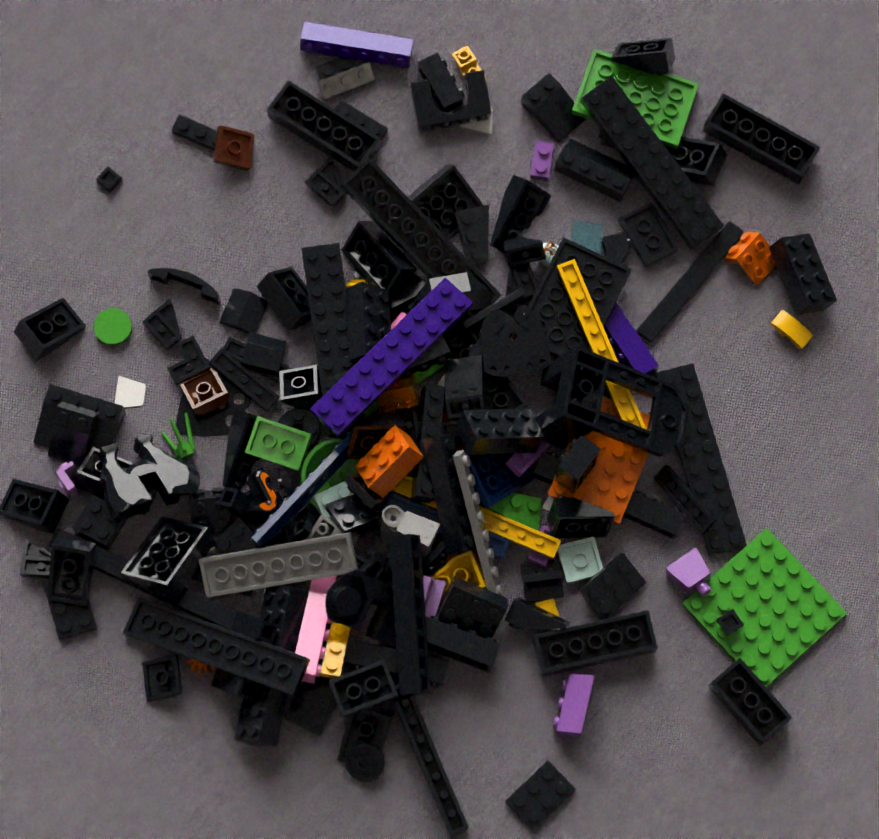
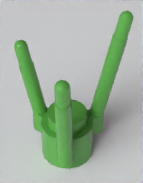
M185 413V422L189 443L187 440H182L173 419H170V423L179 442L176 444L177 448L164 432L162 433V436L172 448L176 457L181 459L193 456L195 454L193 450L196 449L193 443L188 413Z

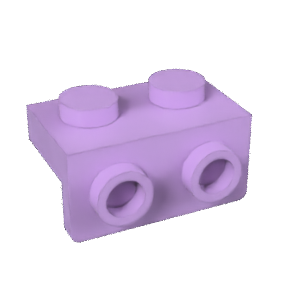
M71 461L70 463L65 462L60 465L56 474L60 480L58 484L66 497L70 495L73 500L79 494L70 480L76 476L77 472L74 463Z
M424 576L425 614L429 618L430 616L436 617L446 582Z

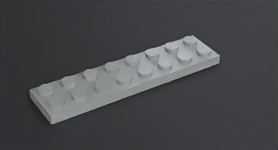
M351 532L199 559L206 597L342 575L358 569Z

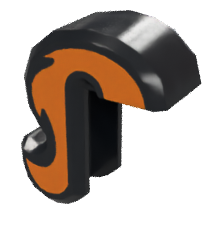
M258 470L248 475L246 483L257 503V506L245 511L253 519H260L273 513L277 509L279 502L275 490L268 485L271 482V477L265 470Z

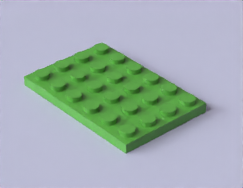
M594 49L571 114L594 121L581 104V98L612 76L663 145L677 149L699 84L668 73L665 75L649 74L612 61L611 54Z

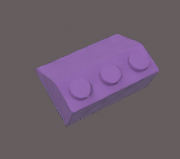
M569 674L568 679L564 678L562 690L565 691L564 698L559 699L557 709L561 710L560 716L555 717L553 728L556 729V735L579 739L594 679L593 675Z

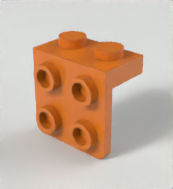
M759 232L744 233L740 237V241L731 247L728 254L724 257L728 263L738 264L754 284H760L776 266L769 249L770 245Z

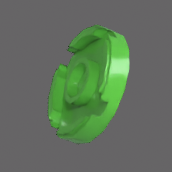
M109 308L97 315L94 321V331L96 337L102 343L108 346H117L129 339L132 333V323L130 317L124 311L118 308Z

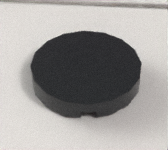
M358 743L349 750L346 756V769L349 775L358 779V781L371 782L376 780L383 772L385 756L381 749L372 743Z

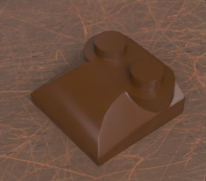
M214 367L179 383L196 415H205L224 406L228 402L229 394Z

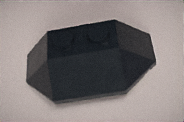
M467 272L430 278L413 301L415 307L446 278L473 302V306L468 311L491 306L489 288Z

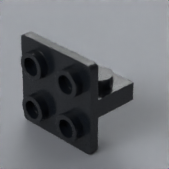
M558 559L548 560L545 568L533 563L521 564L520 568L526 601L534 602L564 597L563 572L560 570Z

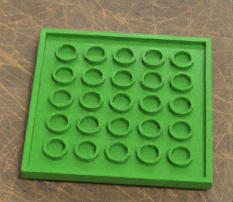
M768 528L762 531L711 577L707 584L712 590L707 596L702 597L696 590L681 604L734 662L741 658L765 687L774 681L847 614ZM734 609L744 626L731 635L726 636L716 619Z

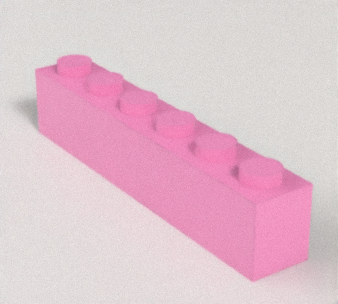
M338 575L313 579L311 581L295 652L310 659L302 679L304 682L315 683V678L320 677L322 665L318 664L325 654L326 648L322 646L323 642L328 640L329 630L326 629L327 624L332 622L327 618L326 595L332 584L339 579L337 578Z

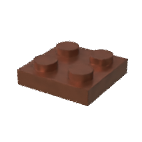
M222 125L218 126L214 162L246 171L250 170L255 134Z

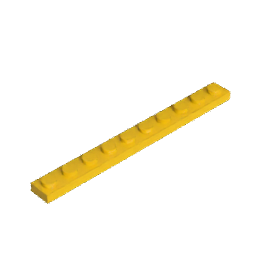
M575 259L557 265L558 273L591 351L618 362ZM606 380V387L619 418L646 429L631 391Z
M405 476L391 492L411 500L413 478ZM435 499L430 504L418 502L422 505L437 510ZM479 506V510L484 514L485 522L483 525L485 530L487 529L488 532L506 538L515 544L554 560L561 540Z

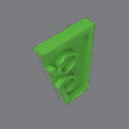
M512 493L490 508H486L539 531L541 498Z

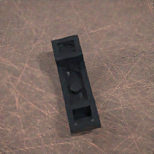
M153 268L148 270V276L151 280L167 285L169 279L201 290L202 299L220 304V296L214 288L194 274L174 268Z

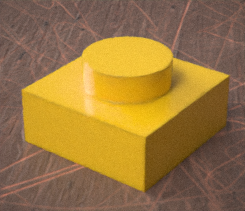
M554 598L535 603L536 606L559 617Z

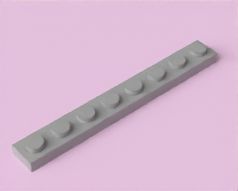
M464 450L456 451L453 458L487 590L503 596L502 585H499L497 580L499 578L498 568L494 567L493 549L489 548L488 545L489 533L487 529H484L483 525L485 522L484 514L479 510L478 506L480 498L478 493H475L473 487L475 479L469 471L470 459L468 455L465 456Z

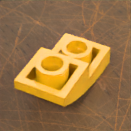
M468 46L452 53V57L463 78L465 73L481 71L476 57Z
M781 310L770 323L782 337L787 336L798 349H802L813 336L804 325L784 310Z

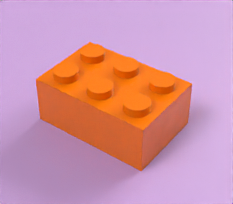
M394 425L359 460L355 467L368 488L384 498L424 456L411 437Z

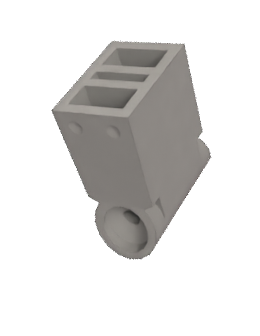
M389 505L382 512L379 535L380 539L387 544H390L389 537L405 534L420 535L421 556L423 560L433 550L437 542L440 524L409 511L403 512L398 506Z

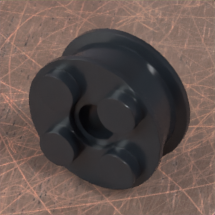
M297 408L285 412L279 419L278 423L295 429L301 427L304 429V432L312 434L307 452L316 446L320 438V428L316 417L310 411Z

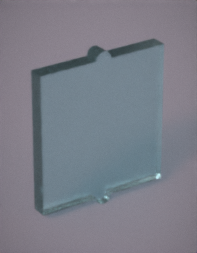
M572 221L570 240L600 254L603 224L590 223L589 221Z

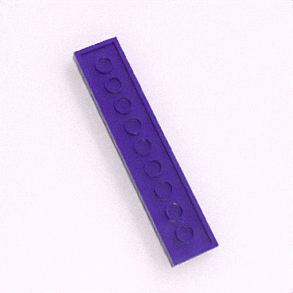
M444 278L310 408V412L339 437L473 306V302L449 280Z

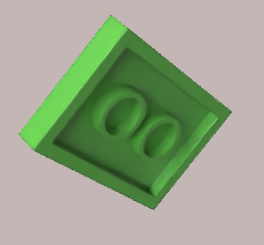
M257 416L245 453L300 471L312 434Z

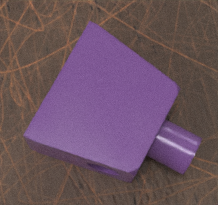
M696 547L666 567L667 577L688 595L697 590L702 597H705L711 592L712 589L707 584L711 580V573Z

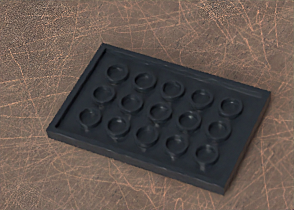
M564 237L528 306L541 320L550 354L558 358L575 346L589 351L591 349L558 273L557 265L575 259L603 327L632 271L631 268ZM525 312L522 319L526 321L529 315ZM519 324V326L523 328L525 332H529V328H525L524 326Z

